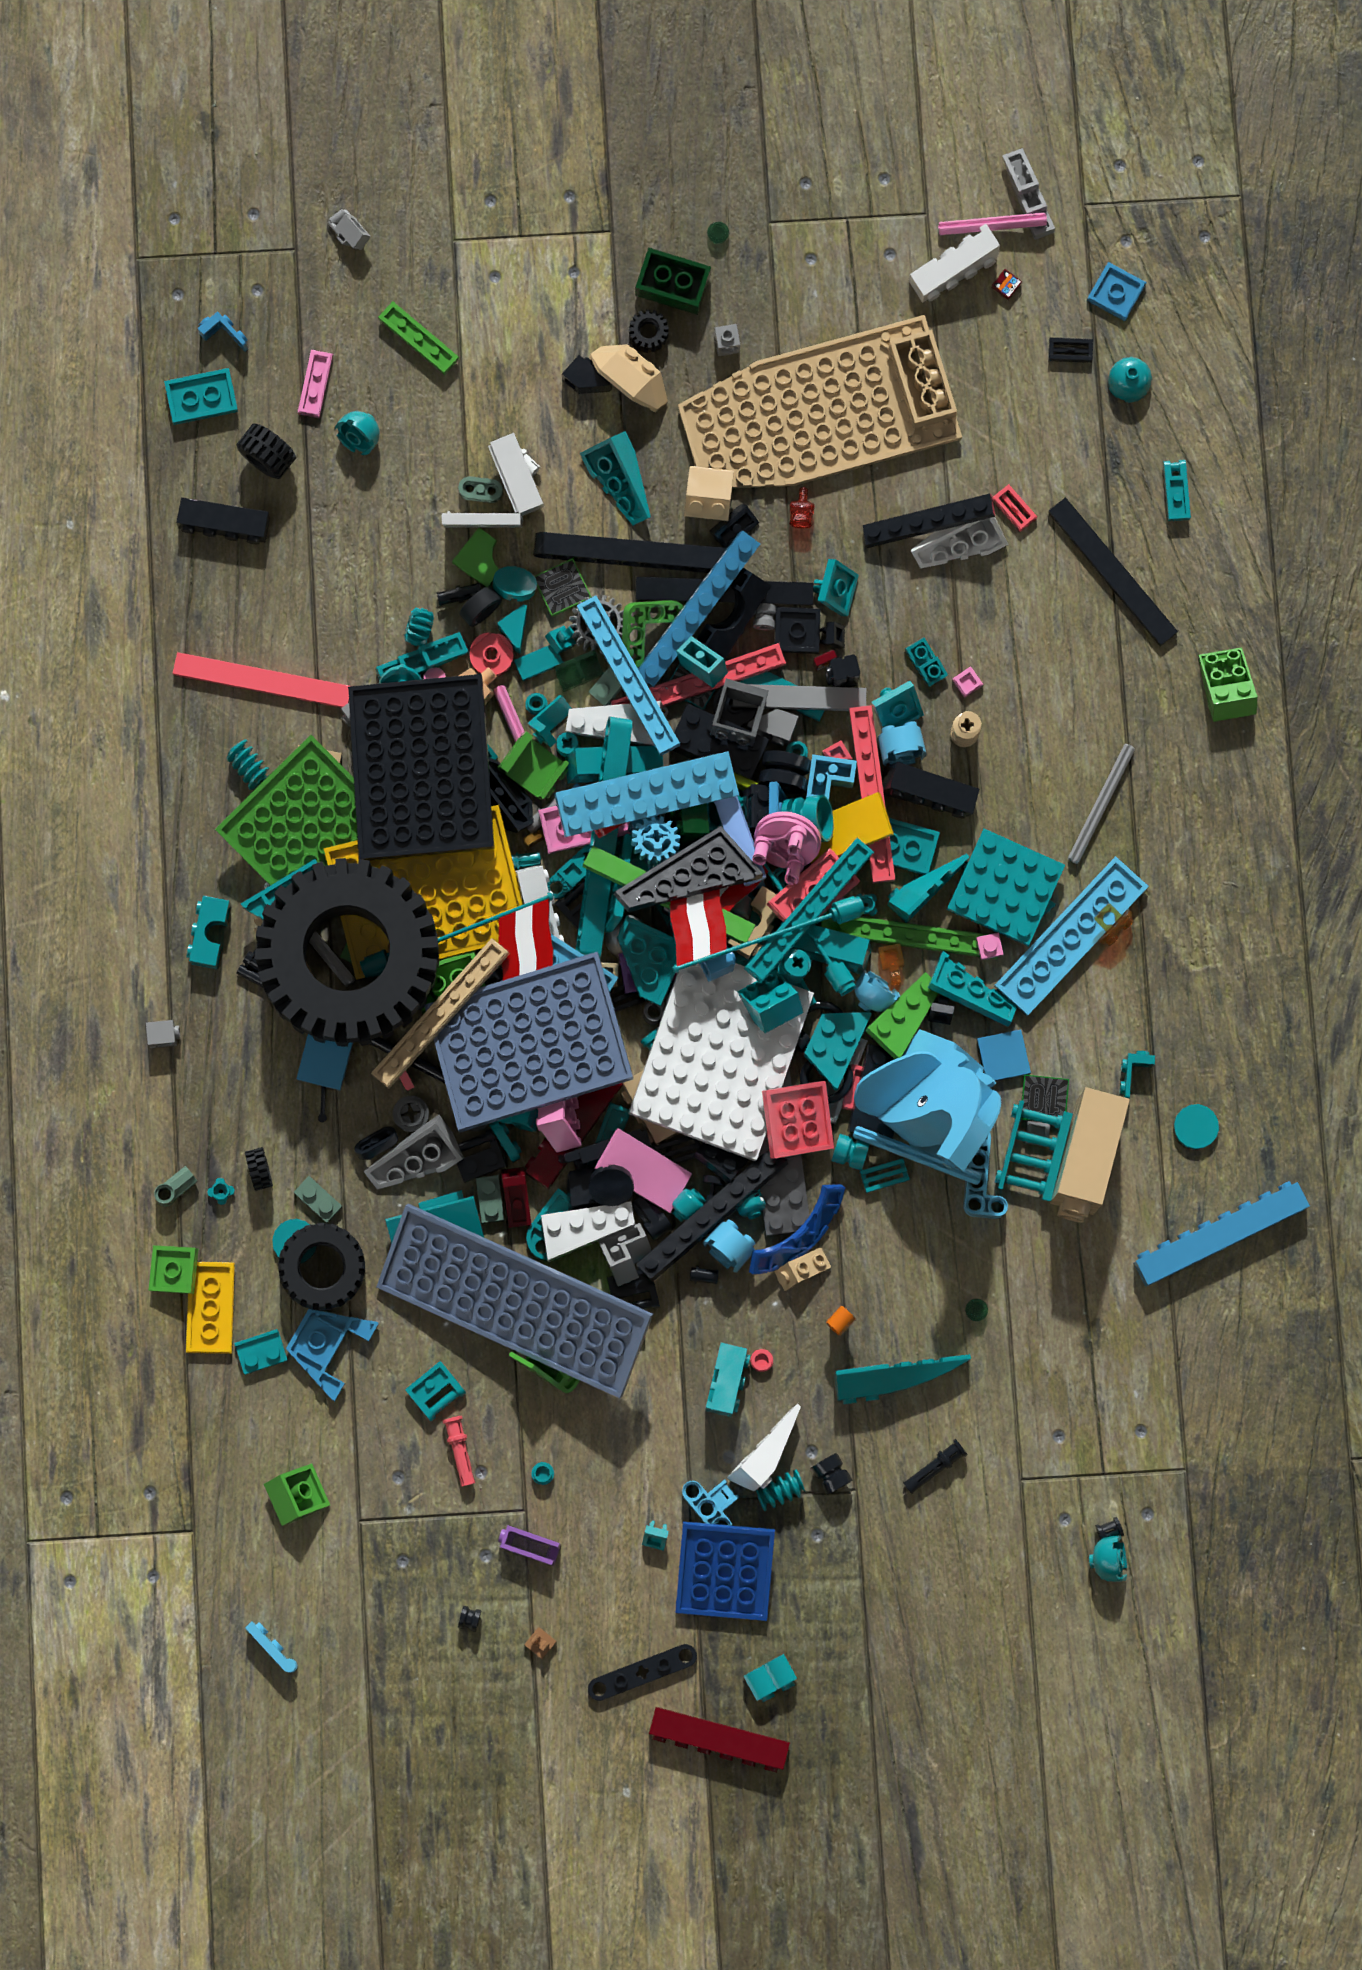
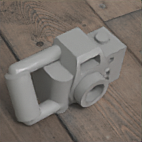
M341 209L329 218L328 225L337 234V239L343 245L362 250L371 238L364 227L346 209Z

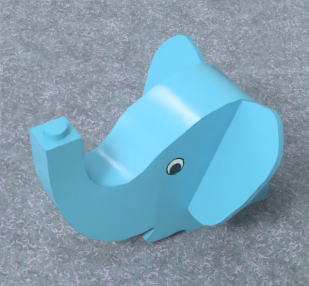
M919 1029L902 1057L875 1069L859 1081L854 1093V1103L859 1110L878 1117L908 1142L910 1146L941 1157L943 1159L942 1164L952 1171L956 1168L964 1172L998 1118L1001 1108V1096L997 1091L991 1089L996 1084L995 1080L989 1075L984 1074V1067L952 1041Z

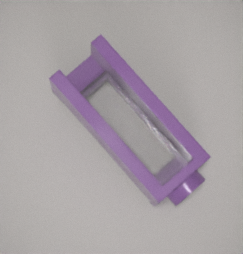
M507 1525L506 1530L502 1529L498 1542L501 1543L500 1548L554 1566L561 1544L509 1525Z

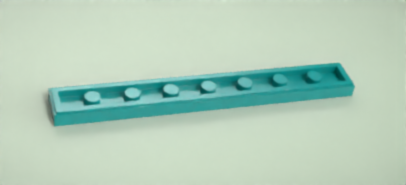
M856 838L777 931L818 918L874 851L860 839ZM811 925L769 939L745 966L744 970L759 983H762Z

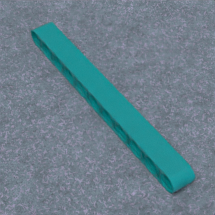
M608 717L598 782L626 776L632 720ZM618 828L601 838H598L595 831H592L589 852L592 846H595L615 856ZM586 869L575 950L583 955L598 952L599 957H601L611 881Z

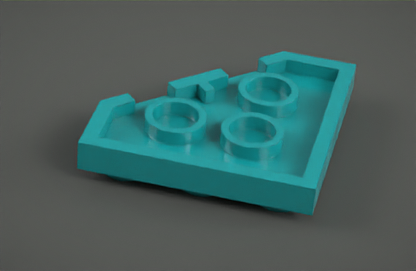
M626 916L617 939L638 996L661 1006L675 975L673 971V966L676 964L674 937Z

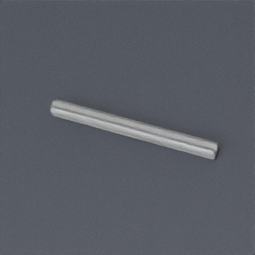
M1124 744L1068 856L1070 862L1074 864L1079 863L1135 751L1133 746Z

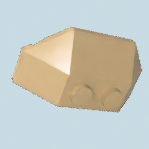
M628 344L601 346L590 354L589 358L593 361V365L598 373L632 401L644 407H649L654 412H657L667 404L668 399L661 372Z

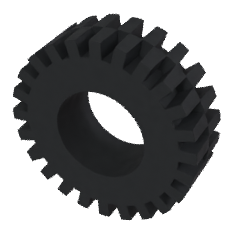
M346 858L335 859L334 865L324 866L323 862L313 864V871L304 875L301 871L297 872L291 877V884L286 888L281 885L274 893L275 900L271 906L268 904L265 906L262 913L263 922L261 926L257 927L255 960L258 966L259 978L267 998L283 1020L286 1019L299 1033L304 1034L305 1032L312 1035L314 1040L325 1044L327 1040L336 1042L337 1046L348 1047V1043L359 1042L363 1046L372 1044V1039L380 1036L383 1039L389 1038L394 1035V1029L401 1025L406 1027L412 1021V1015L418 1009L420 1011L427 1003V995L435 986L437 968H439V946L433 917L427 910L423 897L420 894L417 895L412 890L411 884L404 877L401 879L393 875L392 870L382 865L380 869L372 867L370 861L359 859L358 864L348 863ZM343 915L360 916L372 921L385 933L390 943L389 959L380 976L366 987L352 991L335 990L323 985L310 973L306 965V950L313 933L326 921Z

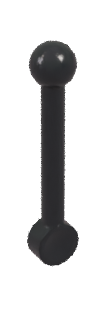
M321 1086V1106L318 1121L321 1123L327 1120L325 1115L326 1087Z

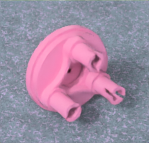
M792 812L769 814L762 818L756 826L754 832L755 851L752 861L756 865H764L767 861L774 866L787 869L784 878L785 882L789 885L797 884L800 872H802L804 866L814 860L820 851V832L810 820Z

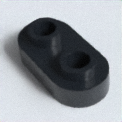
M393 1127L381 1128L360 1140L355 1145L354 1150L359 1159L370 1160L379 1153L392 1148L398 1141V1135Z

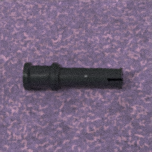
M956 1439L944 1451L937 1452V1457L903 1482L911 1494L944 1468L950 1469L955 1461L962 1456L966 1457L968 1455Z

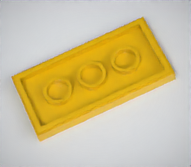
M874 793L832 811L833 835L830 841L821 842L818 855L810 863H814L830 848L838 857H841L856 838L868 846L894 835L881 793Z
M197 1262L194 1294H188L186 1353L232 1354L235 1263Z

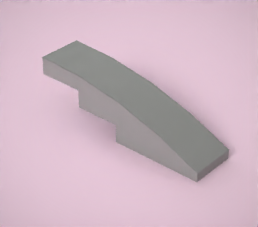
M1023 148L1002 155L1023 214L1046 213L1047 225L1029 227L1034 239L1036 240L1055 233V227L1048 214L1046 202L1040 192L1038 180Z

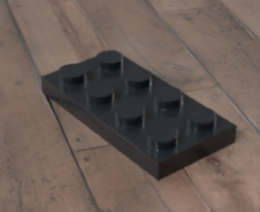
M868 1044L859 1081L870 1072L895 1059L882 1047ZM855 1103L853 1104L847 1132L854 1133L855 1128L860 1126L893 1139L894 1131L878 1117L859 1110Z

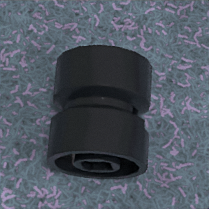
M837 1453L811 1467L816 1477L823 1479L821 1485L827 1495L853 1481L847 1470L841 1469L843 1463Z

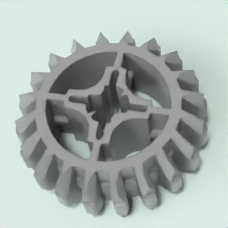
M603 595L602 600L599 601L604 610H607L605 612L610 621L613 616L617 621L616 631L622 640L624 611H620L622 605L619 603L613 606L615 599L611 598L609 602H606L607 596ZM573 608L572 613L576 616L569 617V621L574 623L569 625L574 631L572 639L578 638L576 641L577 646L584 643L583 650L586 651L591 647V653L595 654L596 649L600 648L596 641L591 639L593 636L588 627L587 631L583 633L580 627L582 616L577 608Z

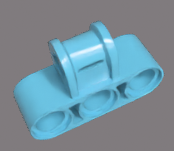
M723 1480L709 1493L696 1481L685 1483L682 1489V1496L704 1523L716 1524L718 1521H724L727 1525L732 1526V1523L723 1511L739 1498V1495H735L726 1485V1480ZM693 1485L698 1488L699 1494L697 1497L690 1498L687 1496L686 1488ZM704 1503H709L713 1506L714 1511L709 1516L703 1515L700 1511V1507Z

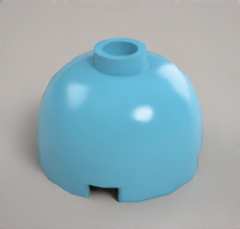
M864 970L855 984V994L860 1001L858 1005L867 1012L871 1010L884 1012L900 997V994L895 988L892 991L889 990L887 986L889 983L871 971L866 972Z

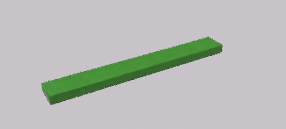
M592 846L582 866L621 886H625L647 872L595 846ZM670 902L660 904L670 909ZM722 908L726 924V937L740 944L748 942L755 924Z
M859 917L842 924H838L832 918L821 921V927L869 939L870 942L980 957L976 938L988 935Z

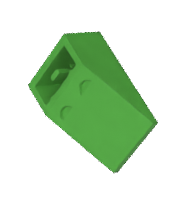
M1242 647L1198 655L1208 707L1213 722L1257 714L1258 697Z

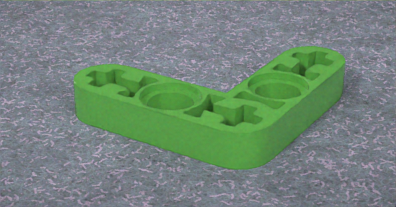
M668 600L633 602L626 605L623 611L622 642L630 656L636 654V658H633V661L637 667L644 661L646 624L673 622L684 607L681 603ZM656 606L658 614L655 618H651L650 610ZM674 608L677 609L676 612L673 613V615L670 613H665V610H674ZM635 610H637L638 613L635 614L634 617L631 616L632 612H635ZM636 629L638 636L636 640L631 641L630 633Z

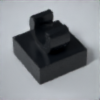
M826 622V627L820 629V632L826 634V639L820 640V643L836 649L845 648V626L837 622Z
M940 996L938 1003H932L928 1021L951 1024L954 1006L948 1005L947 997Z

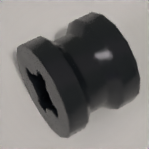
M463 1605L458 1628L463 1629L467 1627L471 1631L476 1632L481 1610H470L468 1606Z

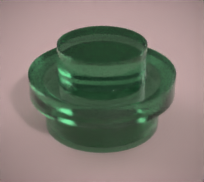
M722 222L712 223L707 230L708 238L716 244L725 242L729 236L727 225Z
M972 1299L967 1303L965 1313L970 1320L978 1322L987 1316L988 1306L981 1299Z

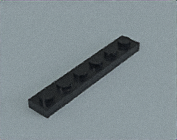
M989 493L862 525L865 545L867 548L992 518L995 517L993 499Z

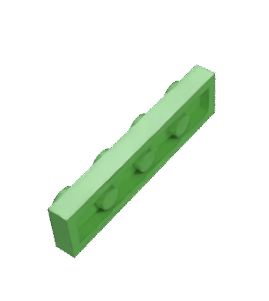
M393 301L378 317L385 326L444 375L459 360V356Z

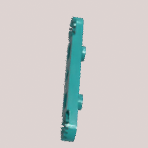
M624 836L617 837L616 847ZM590 844L585 845L549 879L547 883L549 891H551V884L559 882L563 886L562 892L553 893L554 900L562 899L586 876V868L582 866L585 860L584 854H589Z

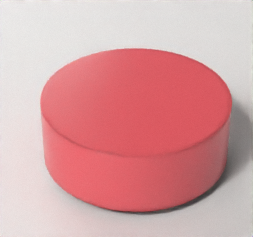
M765 1349L756 1350L750 1359L752 1368L757 1372L768 1371L773 1364L772 1354Z

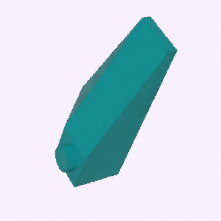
M626 431L580 453L589 474L593 479L597 478L604 486L602 488L603 491L614 498L616 506L632 525L651 517L636 453Z

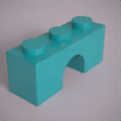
M203 896L202 902L198 901L196 907V914L199 915L198 921L193 923L191 936H194L192 945L189 944L186 956L190 958L189 962L191 965L218 970L222 947L220 944L210 942L207 939V932L214 925L227 926L231 909L229 900Z

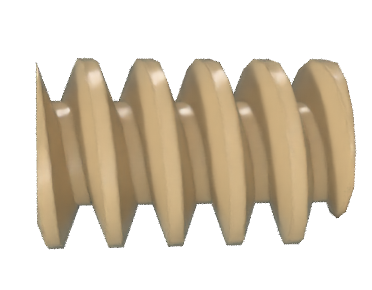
M965 711L955 718L950 736L956 745L969 747L976 742L982 724L977 714L972 711Z

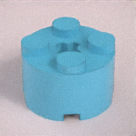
M915 721L907 722L899 727L889 725L881 729L882 733L877 737L884 766H887V763L891 765L895 762L911 765L916 763L915 758L920 756L922 760L926 757L927 753L921 728L917 726Z
M729 1219L726 1222L722 1221L703 1241L705 1247L707 1245L711 1247L709 1253L727 1269L730 1266L734 1267L733 1272H737L752 1256V1252L755 1250L753 1246L756 1244L747 1234L743 1236L738 1231V1226Z

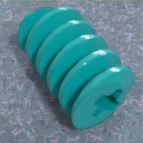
M245 739L229 750L226 759L228 762H233L232 767L238 769V775L244 776L242 779L244 783H249L248 788L254 790L268 777L266 773L269 768H260L264 761H255L258 753L250 755L253 747L245 748L244 746L248 742Z
M793 949L779 963L778 973L789 984L796 985L810 971L811 960L806 952L800 949Z
M797 1469L793 1470V1477L787 1472L785 1473L784 1481L780 1476H776V1484L771 1480L764 1489L759 1487V1490L756 1489L759 1502L764 1511H767V1503L775 1508L776 1500L783 1505L784 1497H787L791 1502L793 1501L794 1493L800 1499L801 1491L805 1492Z

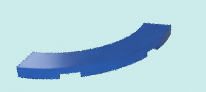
M842 1184L822 1185L818 1201L805 1223L781 1243L769 1248L753 1250L749 1272L754 1275L778 1270L779 1267L803 1256L813 1248L828 1230V1224L834 1214H837L845 1187Z

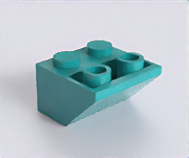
M777 971L769 974L762 983L756 981L737 991L753 1022L765 1034L804 1013L798 992Z

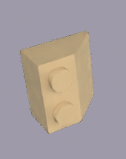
M690 466L684 516L728 521L734 471Z

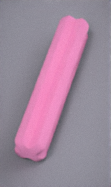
M501 685L496 687L493 692L516 742L525 731L505 686Z

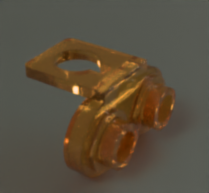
M1108 903L1094 917V920L1106 931L1098 942L1101 945L1107 944L1108 946L1115 943L1118 939V932L1122 928L1126 930L1133 924V913L1127 909L1121 915ZM1107 912H1112L1115 916V923L1113 925H1106L1103 922V916Z

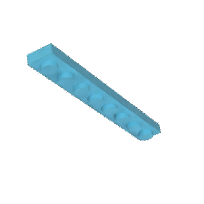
M597 596L577 605L579 613L660 756L679 747L680 742Z

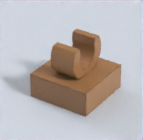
M538 1627L524 1645L543 1659L557 1641Z

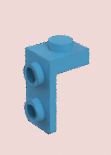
M217 311L213 316L206 317L200 322L198 331L205 341L220 328H223L244 352L248 350L246 343L248 339L240 330L236 332L233 329V323L226 315L222 317Z

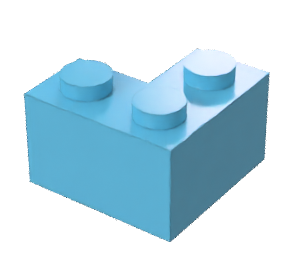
M812 755L806 798L824 795L829 800L831 785L853 788L857 761Z

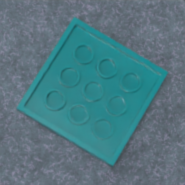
M983 828L947 910L1029 947L1065 864Z

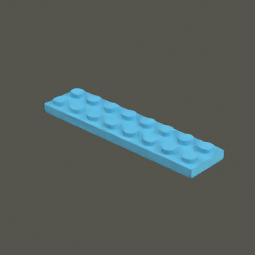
M727 751L556 792L554 795L564 835L569 837L739 795L729 752Z
M1115 856L994 987L1028 1016L1149 886Z

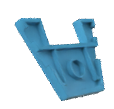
M308 1309L286 1349L333 1401H336L345 1383L326 1373L325 1370L348 1331L369 1342L379 1323Z

